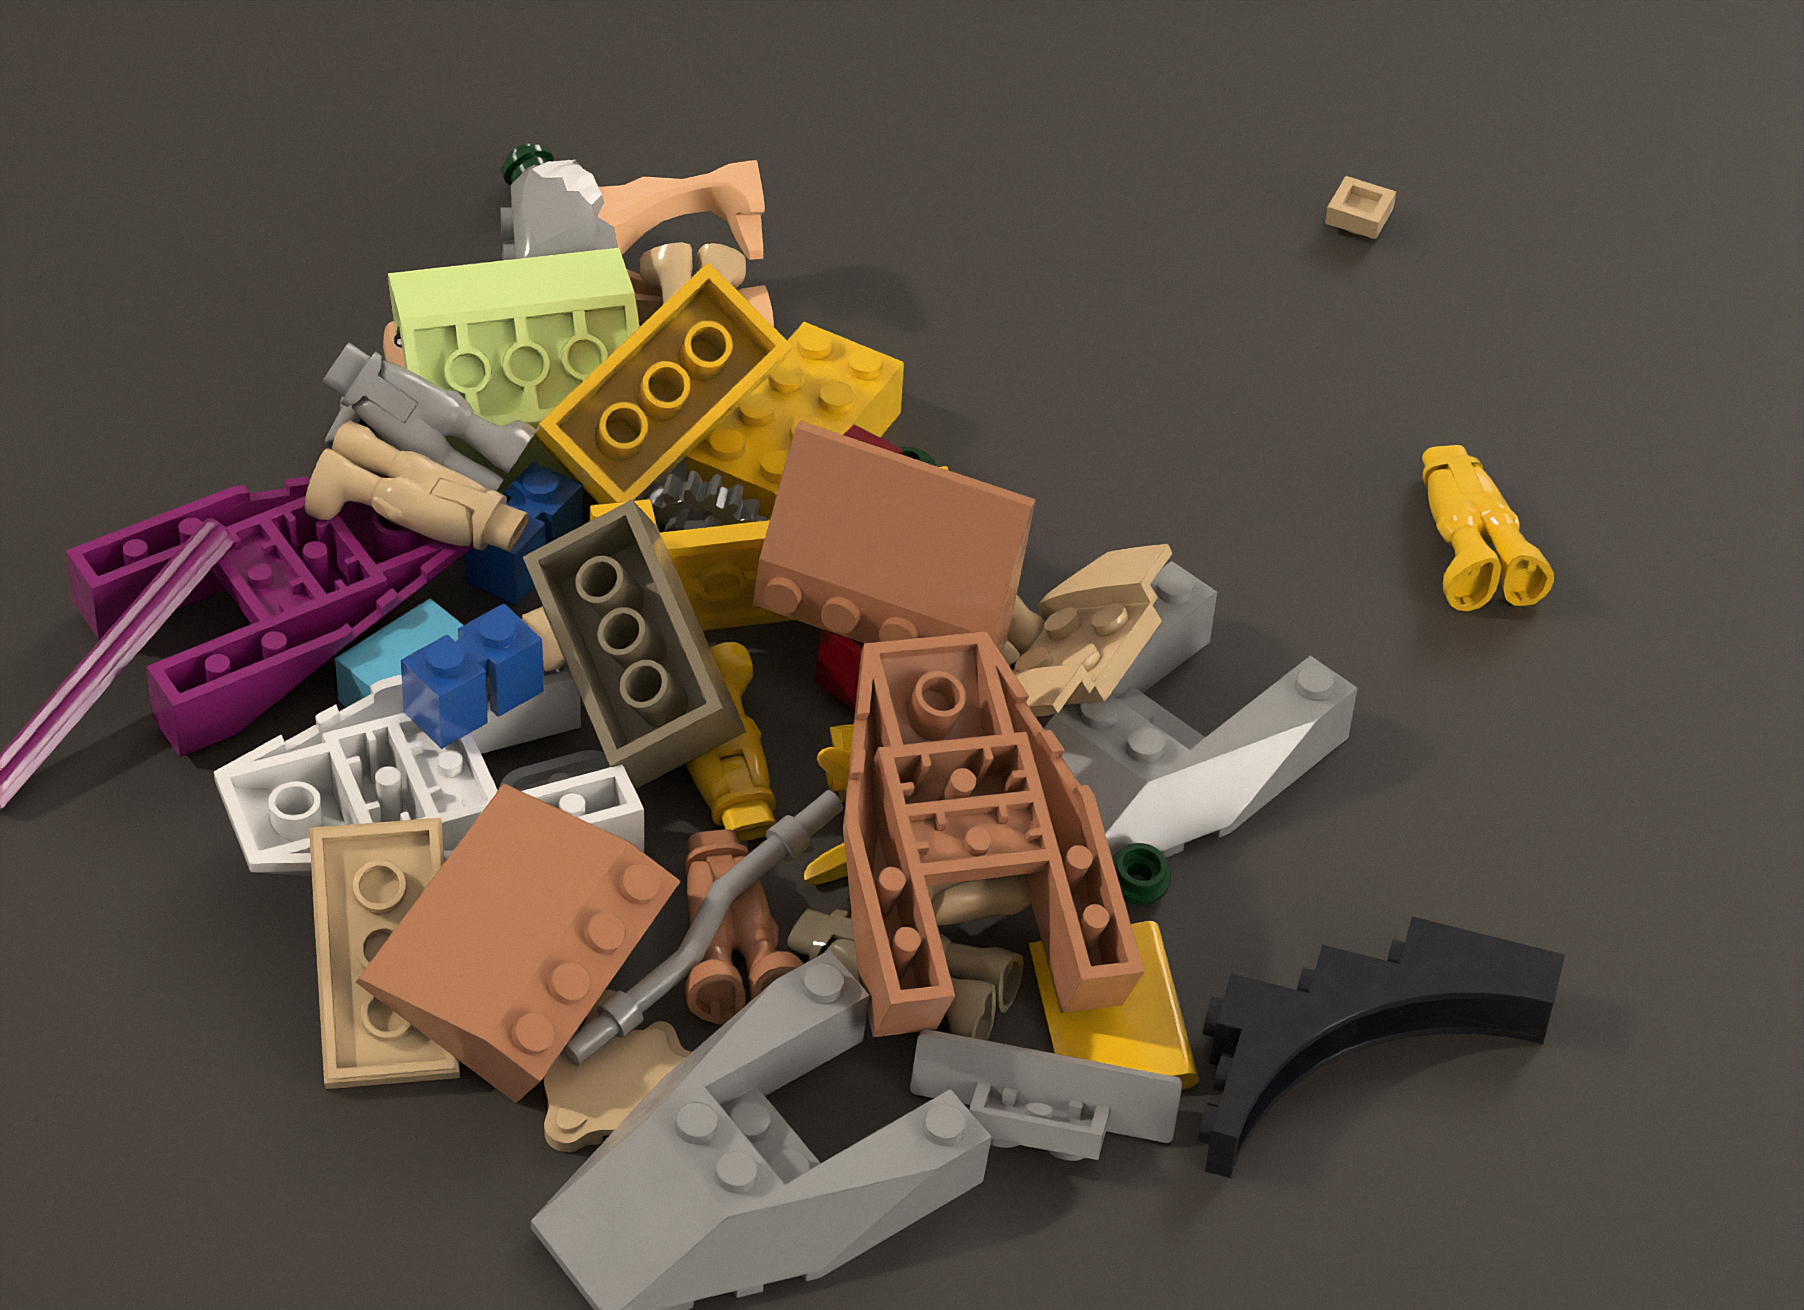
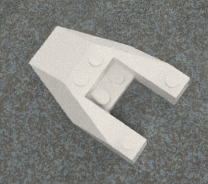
M568 664L548 673L544 670V692L499 717L490 710L489 677H487L488 723L443 749L435 744L404 713L402 677L397 675L379 680L370 685V695L341 711L334 705L315 716L316 725L284 742L282 735H279L214 771L215 783L250 872L312 876L309 828L440 817L442 820L444 860L446 861L498 791L481 755L482 753L581 728L580 693ZM623 764L522 791L629 841L644 853V808Z

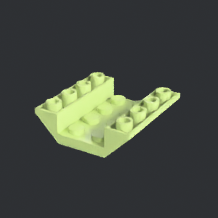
M619 248L388 273L395 332L400 333L405 368L446 391L459 392L460 396L470 404L474 414L496 425L503 426L520 420L537 429L538 424L640 327L635 292ZM447 435L445 438L452 448L502 477L504 480L497 489V492L501 494L532 462L576 481L534 439V435L508 474L497 468L460 438Z

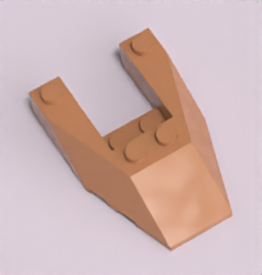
M987 631L864 643L861 650L843 834L858 978L860 985L870 995L867 1014L873 1037L919 1032L923 1029L935 1030L955 998L927 888L930 885L1024 874L1061 1013L1121 1006L1144 973L1095 795L1088 785L1081 786L1062 758L1065 751L1052 730L1043 729L1026 702L1029 695Z

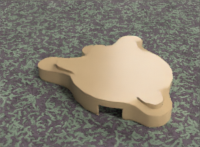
M604 990L587 1014L585 1024L579 1030L598 1016L597 1007L616 991ZM657 1021L644 1030L633 1029L623 1038L614 1036L580 1065H575L562 1050L544 1076V1090L548 1110L544 1122L546 1142L553 1149L561 1152H575L588 1145L602 1144L603 1135H610L657 1083L692 1053L681 1046L673 1026L668 1022Z

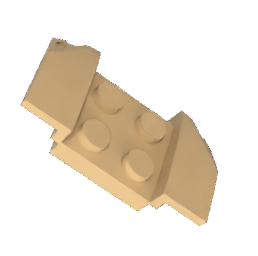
M1168 544L1107 552L1051 590L1037 606L1045 620L1044 629L1029 650L1017 659L1015 669L1013 670L1029 695L1026 703L1035 717L1057 714L1064 705L1097 703L1107 700L1162 622L1153 606L1158 597L1150 584L1172 555Z

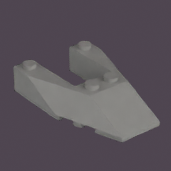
M1173 561L1165 565L1150 584L1158 597L1153 606L1162 622L1107 700L1097 703L1064 705L1057 714L1036 717L1044 730H1052L1065 751L1062 758L1081 786L1088 785L1095 795L1112 857L1128 845L1145 843L1157 848L1166 858L1182 852L1185 842L1209 833H1213L1218 838L1230 834L1349 737L1358 688L1312 656L1302 661L1207 737L1198 733L1143 694L1210 643L1217 591Z
M828 950L773 981L665 1075L531 1220V1229L594 1310H688L693 1308L694 1301L732 1292L736 1298L763 1292L764 1284L802 1276L805 1281L823 1277L982 1183L992 1136L954 1092L949 1089L822 1163L818 1161L765 1096L863 1041L870 995L835 954Z

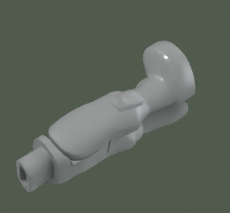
M348 342L322 381L344 396L341 404L346 407L352 405L351 408L365 423L398 450L422 454L451 470L473 479L489 490L497 491L504 479L452 448L445 439L446 436L450 435L460 438L482 454L493 465L508 474L537 429L520 420L503 426L489 422L474 414L470 404L460 396L459 392L446 391L406 368L385 360L381 361L382 356L376 351L370 357Z

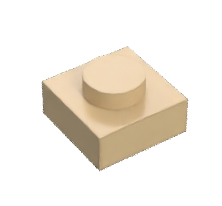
M1345 176L1327 207L1325 224L1347 230L1353 234L1376 239L1394 208L1396 191Z

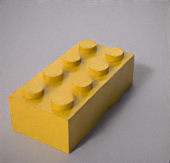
M707 262L538 424L534 439L578 483L582 484L583 488L600 505L642 500L649 493L651 485L654 483L658 484L785 361L793 346Z
M803 322L787 340L793 347L785 361L686 456V482L688 481L690 471H697L701 480L709 483L715 474L721 475L722 487L730 489L737 484L742 485L744 489L741 499L744 501L758 499L760 506L757 515L765 516L770 520L798 423L803 421L841 435L855 424L881 437L901 413L903 361Z

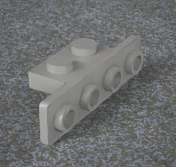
M923 1029L917 1039L910 1090L915 1095L935 1098L951 1089L963 1104L970 1105L969 1111L992 1136L990 1145L1001 1148L1023 1145L1047 1150L1051 1155L1059 1159L1077 1161L1084 1158L1098 1160L1106 1132L1163 1143L1171 1142L1174 1136L1183 1082L1180 1078Z

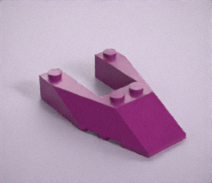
M375 474V475H377V476H379V477H381V478H387V477H384V476ZM306 476L284 479L285 488L250 493L245 485L230 487L66 550L72 601L98 640H100L206 519H214L230 531L234 539L231 547L177 609L227 590L251 625L146 666L152 718L178 756L182 757L238 734L370 632L473 548V542L469 546H458L431 539L390 522L378 514L373 507L353 501L345 502L342 510L331 520H319L311 517L305 512V498L310 483L309 477Z

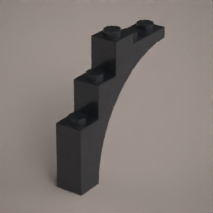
M1412 916L1405 942L1396 939L1392 940L1387 961L1322 945L1315 970L1303 967L1297 990L1231 973L1224 999L1211 997L1203 1027V1035L1214 1037L1209 1064L1217 1065L1218 1068L1213 1091L1223 1093L1219 1105L1207 1102L1200 1125L1198 1142L1209 1145L1205 1172L1231 1178L1242 1149L1255 1127L1272 1106L1295 1085L1317 1070L1349 1054L1382 1043L1409 1037L1437 1034H1482L1511 1037L1543 1044L1565 954Z

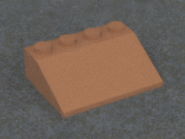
M800 421L795 428L760 554L753 605L862 643L987 631L1001 653L1008 640L1036 499Z
M504 783L356 980V983L517 1103L543 1079L681 881L629 841Z

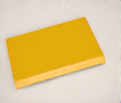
M1144 921L1131 924L1144 973L1121 1006L1061 1013L1042 941L1029 943L1054 1054L1178 1077L1183 1082L1182 1090L1192 1088L1199 1082L1163 940L1156 922Z

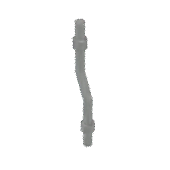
M827 790L795 817L787 815L767 830V840L712 884L678 950L626 993L619 990L597 1007L598 1016L573 1035L564 1047L563 1051L568 1059L575 1065H580L614 1036L623 1038L642 1023V1013L686 978L693 967L701 963L733 900L783 859L792 861L811 845L810 837L843 811L844 807L839 797L832 791Z

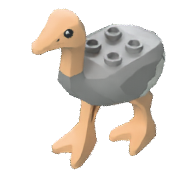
M576 160L548 161L539 166L532 165L511 184V207L500 208L502 242L512 241V244H503L502 261L619 248L623 255L645 232L661 222L684 214L706 211L713 212L727 222L738 245L749 260L763 259L761 215L765 212L758 162L753 160L731 163L711 173L685 179L641 177L628 184L619 186H598L593 174L584 170ZM627 269L635 292L639 324H643L663 305L661 290L646 286L640 274ZM766 286L736 289L774 327L773 311ZM394 321L387 324L384 331V355L386 361L405 368L400 333L395 332Z

